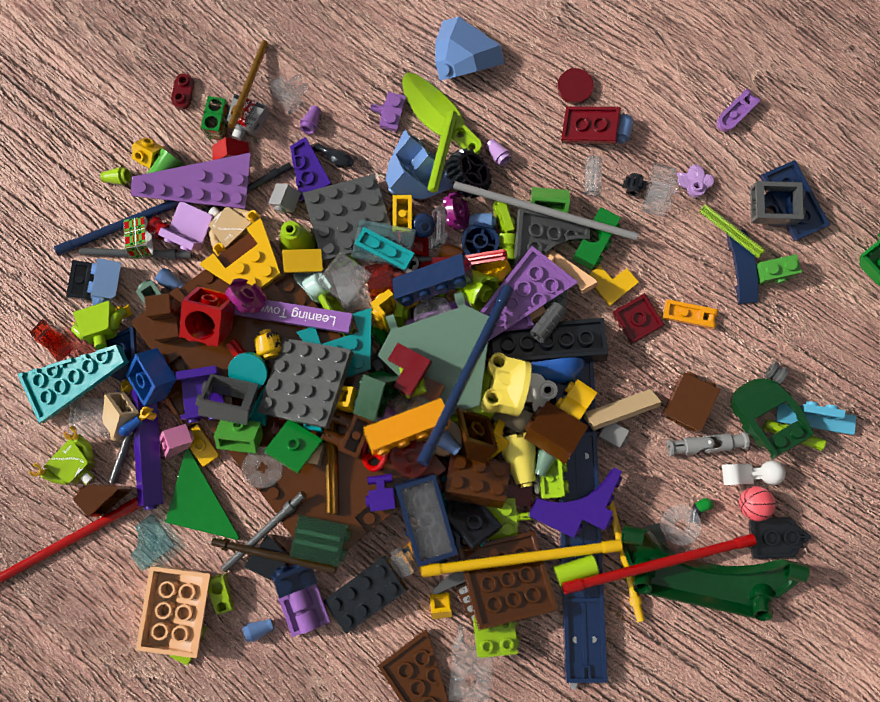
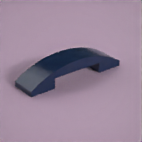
M746 229L741 230L740 233H742V235L745 233V235H747V236H746V238H747V237H748V233H747ZM726 234L728 248L732 250L737 279L735 289L738 305L757 303L758 277L754 254L750 253L743 245L741 246Z

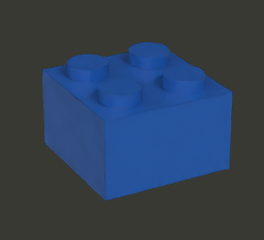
M158 348L137 353L126 373V377L144 407L165 400L177 380L175 373L169 368L164 355L160 353Z

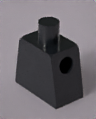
M271 534L266 535L258 546L261 549L291 555ZM252 555L244 567L273 581L271 574L275 573V569L281 566H290L285 562Z

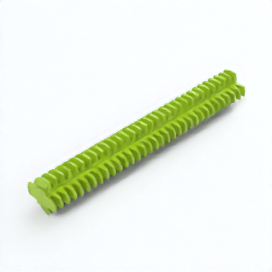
M704 205L701 208L700 214L726 232L727 235L741 246L743 245L754 256L759 258L764 253L763 249H761L762 246H757L758 244L754 243V241L751 242L753 239L746 238L747 235L745 233L742 235L740 233L741 230L735 229L732 223L729 225L727 223L728 220L720 218L721 215L719 213L712 212L714 209L710 208V206L707 208Z

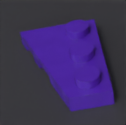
M306 137L290 146L293 168L296 174V185L298 191L301 192L299 202L302 204L305 202L304 192L333 184Z

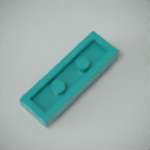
M363 227L354 243L355 246L405 272L415 257L414 252Z

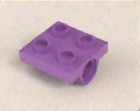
M318 584L279 598L292 637L307 633L331 622Z

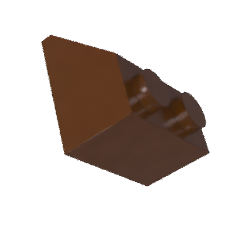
M458 407L456 412L468 459L484 463L498 450L490 418Z
M84 485L76 492L77 495L72 500L87 517H101L121 501L132 488L130 486Z

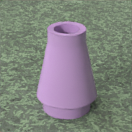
M495 139L487 142L486 147L497 165L504 166L511 160L510 151L496 142Z

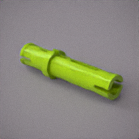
M767 419L763 430L775 434L789 426V424H781ZM812 436L801 444L822 451L825 447L826 439Z

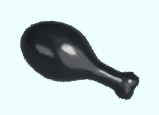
M320 143L313 146L314 151L325 154L338 168L354 165L352 155L345 150L327 148Z

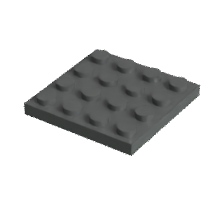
M375 174L303 193L317 245L321 249L323 263L365 252V250L354 244L363 227L396 243Z
M283 338L281 352L278 353L279 356H276L257 412L262 415L329 429L354 352L350 349Z

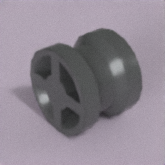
M773 361L767 368L764 377L767 379L771 378L780 385L786 378L789 369L781 367L778 362Z

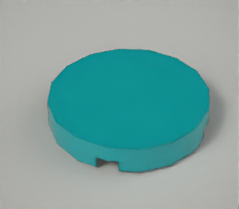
M253 352L240 353L231 360L228 366L229 378L257 383L259 389L268 378L266 361L260 355Z

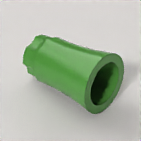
M161 148L158 157L147 173L177 168L184 164Z

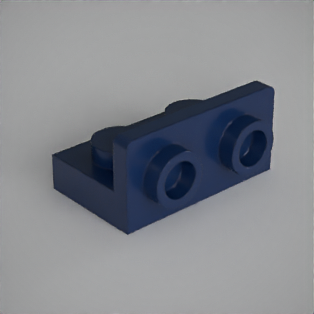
M298 565L290 567L281 566L275 569V573L271 574L278 598L318 583L313 569Z

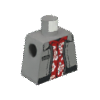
M235 93L233 95L232 103L227 118L228 123L232 116V108L234 105H236L240 96ZM247 98L243 107V115L238 119L231 137L242 141L244 134L255 136L270 114L266 105Z

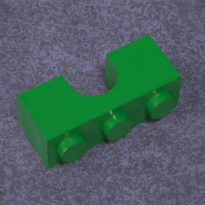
M600 207L594 221L618 228L621 226L618 224L621 217ZM594 228L590 229L598 234L599 241L589 242L583 239L572 258L573 261L590 270L595 265L599 266L603 259V256H601L603 249L607 251L612 242L609 239L611 233Z

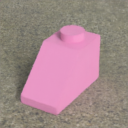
M186 424L162 431L159 440L163 460H168L190 448L194 437L191 429H188Z

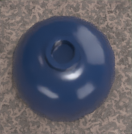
M475 223L464 231L462 248L465 255L498 250L499 235L491 225Z

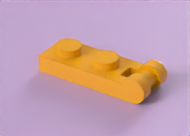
M667 299L665 301L663 319L714 330L717 325L715 318L718 316L719 310ZM704 314L708 316L707 320H703Z

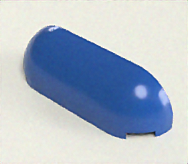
M560 358L531 362V373L541 374L545 380H551L555 384L571 382L584 369L585 360L581 358Z

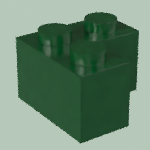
M384 371L364 374L359 382L360 389L358 396L354 400L353 413L373 422L383 419L388 400L398 397L399 390L393 387L398 377Z

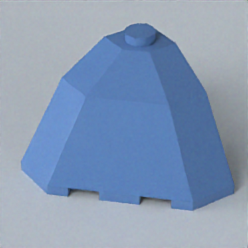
M458 16L442 21L435 42V63L440 81L505 64L501 44L487 37L485 33L467 23L465 19Z
M405 129L388 164L386 182L389 186L388 190L394 195H412L413 199H426L451 189L454 185L449 184L451 180L446 177L448 173L445 171L446 167H444L438 192L431 193L428 191L427 188L436 156L432 152L428 154L424 144Z

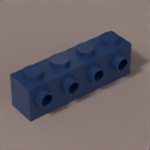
M461 253L392 278L394 299L403 306H411L415 302L428 300L432 296L445 294L455 288L465 287L467 284L473 283L471 262Z

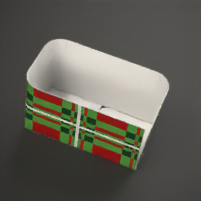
M145 216L124 220L125 250L132 260L153 255L152 234L146 231L149 222Z

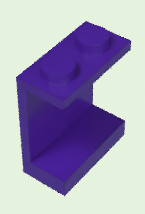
M216 365L176 372V379L181 381L185 410V415H181V419L188 421V424L201 422L200 419L203 418L218 420L198 415V406H196V399L198 394H202L204 381H208L210 374L221 376V368ZM213 393L210 400L225 403L224 395Z

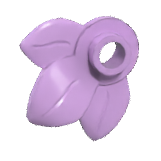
M696 164L689 168L688 173L678 172L676 175L678 184L686 188L689 196L693 198L702 196L706 189L712 187L714 183L713 175H705L703 168Z

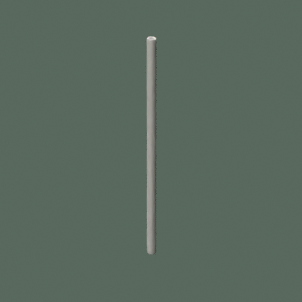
M455 181L453 189L632 240H637L638 233L468 184H462L461 182Z

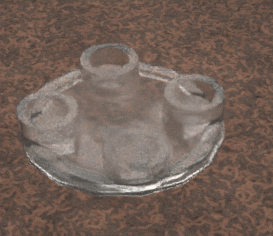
M431 297L428 300L419 301L414 310V320L418 322L451 311L452 309L447 299Z

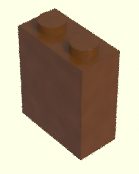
M684 372L679 376L661 416L695 433L702 432L720 389L716 388V384L707 380L704 382L698 379V376L694 373Z
M546 401L543 407L539 406L533 415L536 417L535 420L530 419L524 428L527 430L524 439L566 464L588 426Z

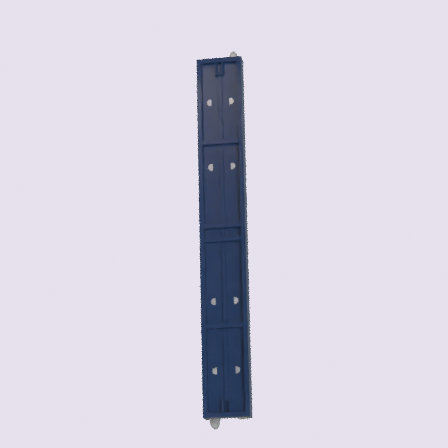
M586 362L582 372L572 382L575 383L578 379L595 390L594 362ZM570 382L556 384L558 392L555 396V404L560 397L565 398L567 395L565 389ZM595 398L585 412L596 408ZM583 416L579 421L586 424L588 428L567 461V472H564V478L569 482V492L566 493V497L558 498V503L580 499L599 486L597 430H593ZM581 521L583 527L578 536L575 535L572 538L560 532V548L601 543V529ZM602 553L592 554L599 574L603 573ZM587 555L576 556V557H568V558H560V559H561V564L566 563V562H569V561H572V560H575V559H578V558H581V557H584V556H587ZM603 584L565 595L562 587L565 682L569 683L573 690L576 689L577 683H608Z

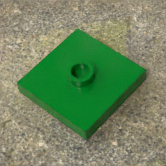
M288 420L264 451L273 459L299 474L323 441L297 423Z

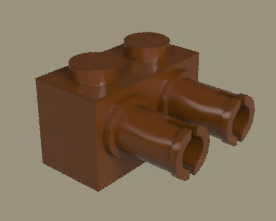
M335 410L332 422L346 427V432L342 435L333 430L325 429L323 433L331 437L323 434L321 439L336 445L337 451L357 459L366 440L364 427L373 424V421L356 414L349 416Z

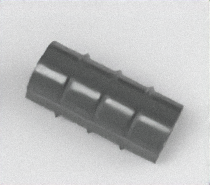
M553 302L530 331L531 336L538 342L544 343L566 315V309L559 303Z

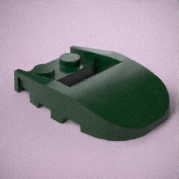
M765 378L751 380L737 388L731 396V408L735 416L739 417L743 430L755 439V443L760 448L764 446L772 454L770 456L772 460L814 435L800 405L773 380ZM786 402L796 414L798 421L767 438L755 419Z

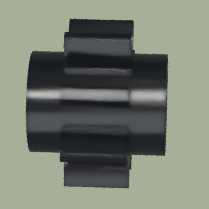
M632 173L629 177L626 176L622 187L627 189L626 194L639 196L640 193H644L647 181H643V175Z

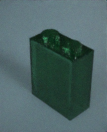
M299 515L289 556L338 567L341 565V562H345L347 550H344L345 542H349L352 530L349 529V524Z

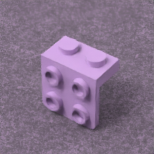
M179 202L170 227L160 228L158 235L164 237V241L170 244L177 243L181 245L180 248L185 251L201 250L213 216L186 202Z

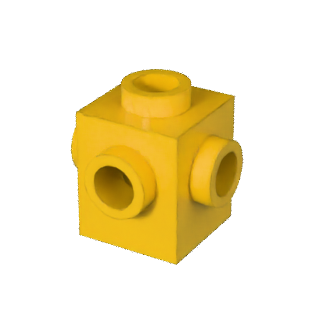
M144 137L132 145L131 159L150 169L158 157L161 148L164 149V147L155 143L152 139Z

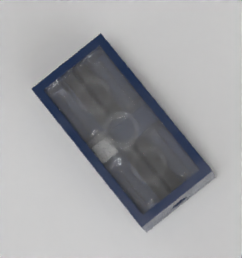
M429 473L394 484L418 567L458 555L435 474Z

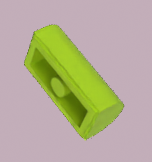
M592 554L553 567L560 587H562V582L599 574Z

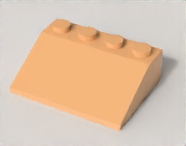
M164 565L150 566L136 646L137 651L198 658L211 578L210 573Z

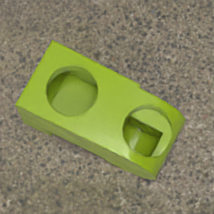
M227 572L210 578L208 592L217 615L235 609Z

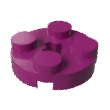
M459 192L450 193L447 197L443 198V204L447 211V225L449 227L453 226L455 230L466 229L468 227L466 222H469L470 218L468 204L466 201H462L461 197L463 195H459Z
M234 279L225 291V294L236 306V309L243 314L247 312H260L267 300L263 290L255 283L253 286L248 284L246 279Z

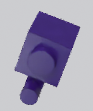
M392 474L367 477L368 485L376 484L377 490L368 491L369 495L365 496L366 507L370 508L371 512L396 508L394 488H385L386 482H393Z

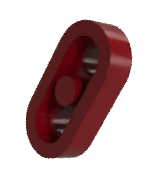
M181 73L175 78L171 102L179 110L187 109L192 100L195 83L187 73Z

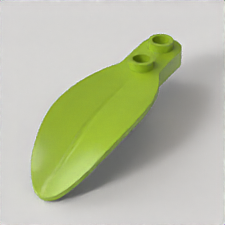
M411 72L406 73L402 79L404 94L418 119L432 132L441 136L447 111L453 109L458 115L451 140L460 149L467 148L471 150L469 148L473 146L475 147L474 153H480L482 149L480 139L465 126L464 120L454 104L424 78Z

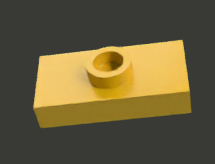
M197 424L191 428L194 440L190 449L200 464L206 467L221 455L200 425Z

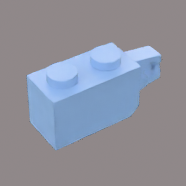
M97 258V263H92L91 274L94 275L93 282L89 281L87 290L88 293H91L92 306L106 301L111 302L115 299L121 262Z

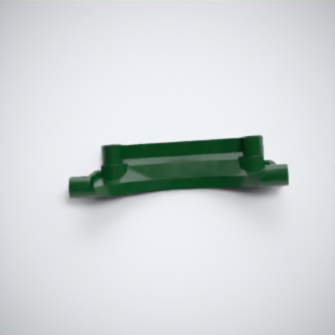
M624 525L620 540L629 566L678 554L662 544L649 529ZM785 559L746 566L714 565L693 560L633 576V589L639 594L652 595L741 615L759 621H768L773 617L771 605L773 599L780 598L798 582L806 583L810 571L807 564Z

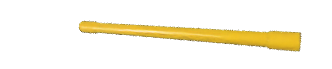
M617 539L595 544L449 563H433L421 566V575L424 578L446 573L598 553L621 552L623 547L621 540Z

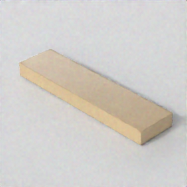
M649 389L584 413L583 418L593 430H597L660 407L661 400Z

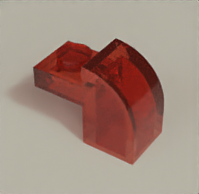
M42 319L29 332L35 341L47 348L58 361H62L74 349L71 344L72 341L45 319Z

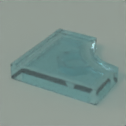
M153 514L135 526L138 532V544L131 557L141 571H144L176 546Z

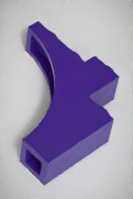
M611 468L607 477L594 491L577 500L557 503L536 498L528 516L572 538L580 534L583 527L581 521L605 530L606 527H610L614 518L611 516L613 511L607 509L606 506H610L614 499L612 493L614 488H618L623 477L620 476L622 471L617 468Z

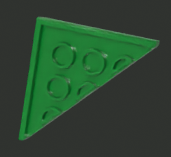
M186 449L165 523L240 540L239 534L220 504L200 465L195 460L191 449Z

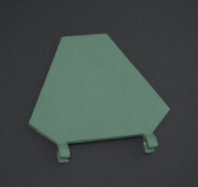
M462 291L454 294L458 306L457 309L400 328L397 327L393 314L386 316L391 331L378 354V357L398 376L401 374L399 367L387 360L397 343L431 360L433 363L425 374L424 381L428 377L445 385L439 399L442 398L444 405L489 317L466 306ZM488 342L453 414L457 413L456 409L458 407L468 410L480 405ZM421 398L426 404L430 402Z

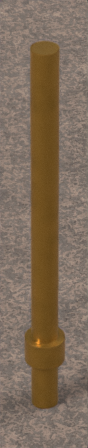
M262 40L239 99L232 108V116L228 123V127L231 129H235L238 119L243 115L244 104L269 44L266 40Z

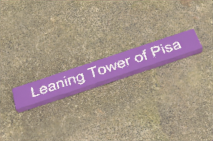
M266 300L265 306L258 313L247 312L243 314L235 306V316L350 334L353 319L352 313Z

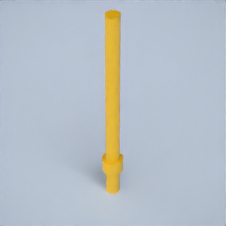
M612 501L610 506L607 505V509L613 511L611 515L614 517L612 528L617 540L621 538L622 531L615 504ZM622 549L619 555L624 568L628 567L629 564ZM633 576L628 577L626 581L630 593V605L634 608L637 622L645 621L641 604H643L641 595H638L633 589Z

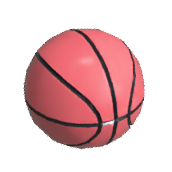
M749 487L740 495L739 508L742 514L750 520L764 521L775 512V498L764 487Z

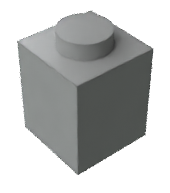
M276 183L268 204L273 206L274 210L280 214H285V212L293 213L301 192L289 184Z
M613 423L602 427L597 434V438L618 449L626 445L629 439L627 436L629 430Z

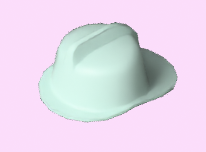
M322 272L293 273L296 282L316 303L321 304L318 299L319 295H329L332 285L329 278Z

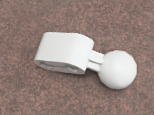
M774 460L766 461L760 468H752V464L722 465L724 485L754 484V480L762 479L768 485L775 486L782 483L786 476L784 466Z

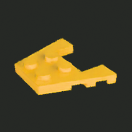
M259 218L246 228L258 243L255 247L227 268L223 266L214 253L202 261L200 265L229 285L234 279L242 278L248 280V284L253 286L255 283L261 289H264L281 276L264 223Z

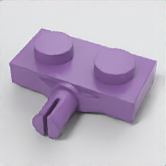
M388 92L383 106L371 104L370 111L381 113L379 128L397 132L406 96Z

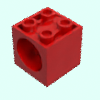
M198 286L182 300L179 337L191 342L197 341L208 346L218 347L232 332L235 305L224 292ZM202 312L208 314L214 321V324L207 321Z

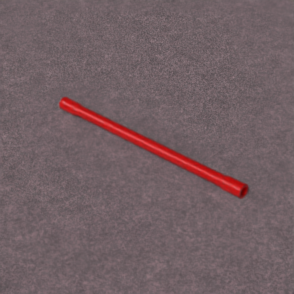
M137 497L0 572V583L117 519L140 509Z
M753 534L736 537L729 541L590 577L562 582V587L565 595L579 592L597 585L735 549L755 546L756 538Z

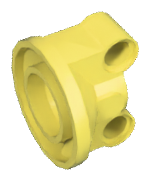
M495 353L491 356L486 367L488 374L492 378L490 388L481 400V408L487 413L499 412L518 417L523 410L529 390L531 363L509 358L502 353ZM494 363H498L501 367L495 366ZM488 398L493 399L495 403L489 402Z

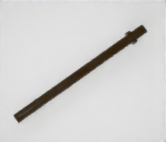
M213 538L211 541L212 546L220 547L223 551L233 550L332 574L337 572L336 565L231 542L227 538L224 540Z

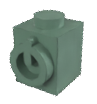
M152 280L142 282L136 290L144 304L145 296L164 294L160 286Z

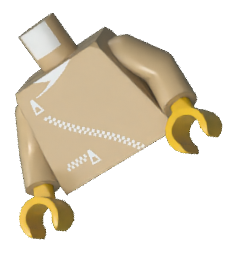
M217 207L211 208L208 213L213 216V220L209 223L211 228L209 236L215 254L219 256L222 251H226L249 233L246 228L253 224L257 217L261 218V216L255 210L248 211L226 207L220 211Z

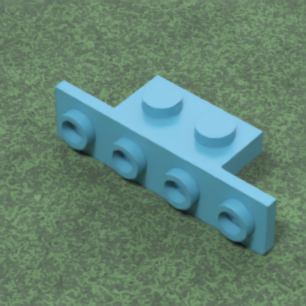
M811 401L800 405L811 428L849 435L855 434L856 416L845 414V410L838 409V406L825 405V407L818 406L819 403ZM783 403L777 407L776 422L793 424L798 421L796 414L788 404Z

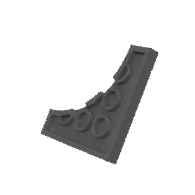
M520 208L517 212L513 269L531 246L544 255L554 246L564 242L582 241L583 239L588 241L590 239V227Z

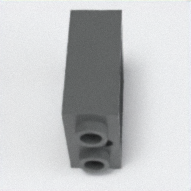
M756 181L750 187L751 224L797 225L801 222L806 214L805 207H803L805 190L802 187V182ZM764 191L792 192L793 214L765 213Z
M210 374L208 381L203 383L202 394H198L196 399L198 415L247 425L257 400L258 384ZM213 393L244 400L240 407L210 399Z

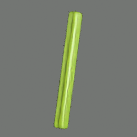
M453 109L447 111L427 188L431 193L438 192L458 115Z

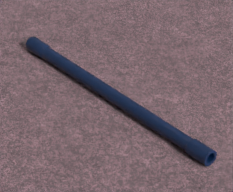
M163 202L75 239L55 245L54 250L58 256L64 255L78 247L123 230L124 220L143 216L150 219L177 208L179 202Z
M503 285L443 411L417 459V462L421 465L428 467L440 438L504 307L509 302L514 290L508 285Z

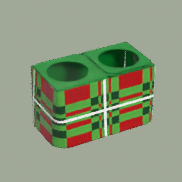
M207 97L200 129L208 139L222 140L226 137L230 106L224 98ZM212 104L222 105L218 111L211 110ZM209 116L217 118L218 124L216 127H207Z

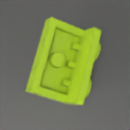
M556 459L546 477L540 476L542 499L566 497V493L569 492V482L564 478V472H567V462L564 464Z

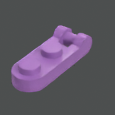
M747 88L719 116L716 122L718 129L722 132L731 131L757 106L761 99L755 98L751 94L752 91Z

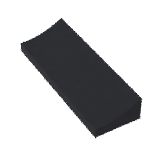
M604 318L561 321L544 343L538 342L531 336L530 331L532 329L504 331L488 341L489 360L495 353H502L509 358L530 363L560 358H581L585 360V363L607 361L608 357ZM494 363L495 366L501 367L498 363Z

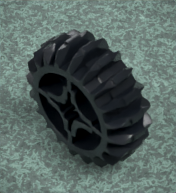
M473 149L457 150L450 155L446 163L447 168L445 171L448 173L446 177L451 180L449 184L454 185L455 181L488 190L492 184L491 178L493 176L490 174L491 169L487 167L488 163H485L483 160L484 157H480L479 152L474 153ZM458 190L459 195L464 194L465 198L470 197L472 199L480 197L478 195Z

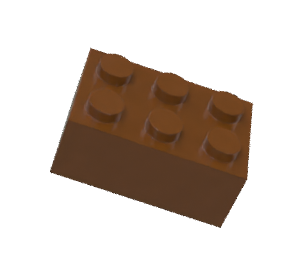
M451 453L448 460L443 499L502 509L506 502L510 463L488 459L482 463L468 459L465 455H453Z

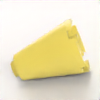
M527 432L504 437L509 441V444L501 451L506 463H510L509 470L516 485L520 484L521 488L533 486L532 482L536 481V473H534L536 470V446L524 439Z

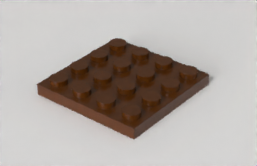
M531 531L488 541L483 547L479 545L475 549H471L469 546L458 548L457 552L460 561L540 551L535 532ZM544 561L463 571L478 631L558 611Z

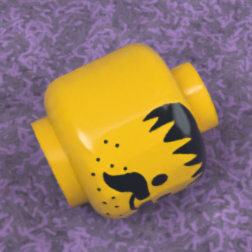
M271 329L260 331V335L254 339L257 354L263 357L264 360L274 359L276 356H279L278 353L281 352L282 345L279 334L271 332Z

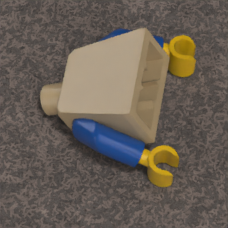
M128 380L121 383L120 391L117 390L114 393L104 395L103 423L110 432V439L113 441H120L122 436L131 435L134 429L143 423L144 419L154 420L157 416L156 413L151 412L154 409L149 407H143L140 411V416H138V410L125 394V392L131 394L133 389Z

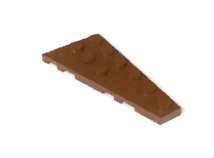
M427 628L377 665L401 702H449Z

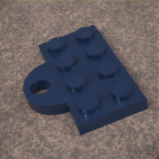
M796 160L760 176L761 181L802 182V187L805 190L803 207L806 210L805 217L797 225H786L794 242L830 226ZM767 191L764 195L765 213L766 208H772L774 214H793L792 192ZM768 224L773 227L785 226L783 224Z

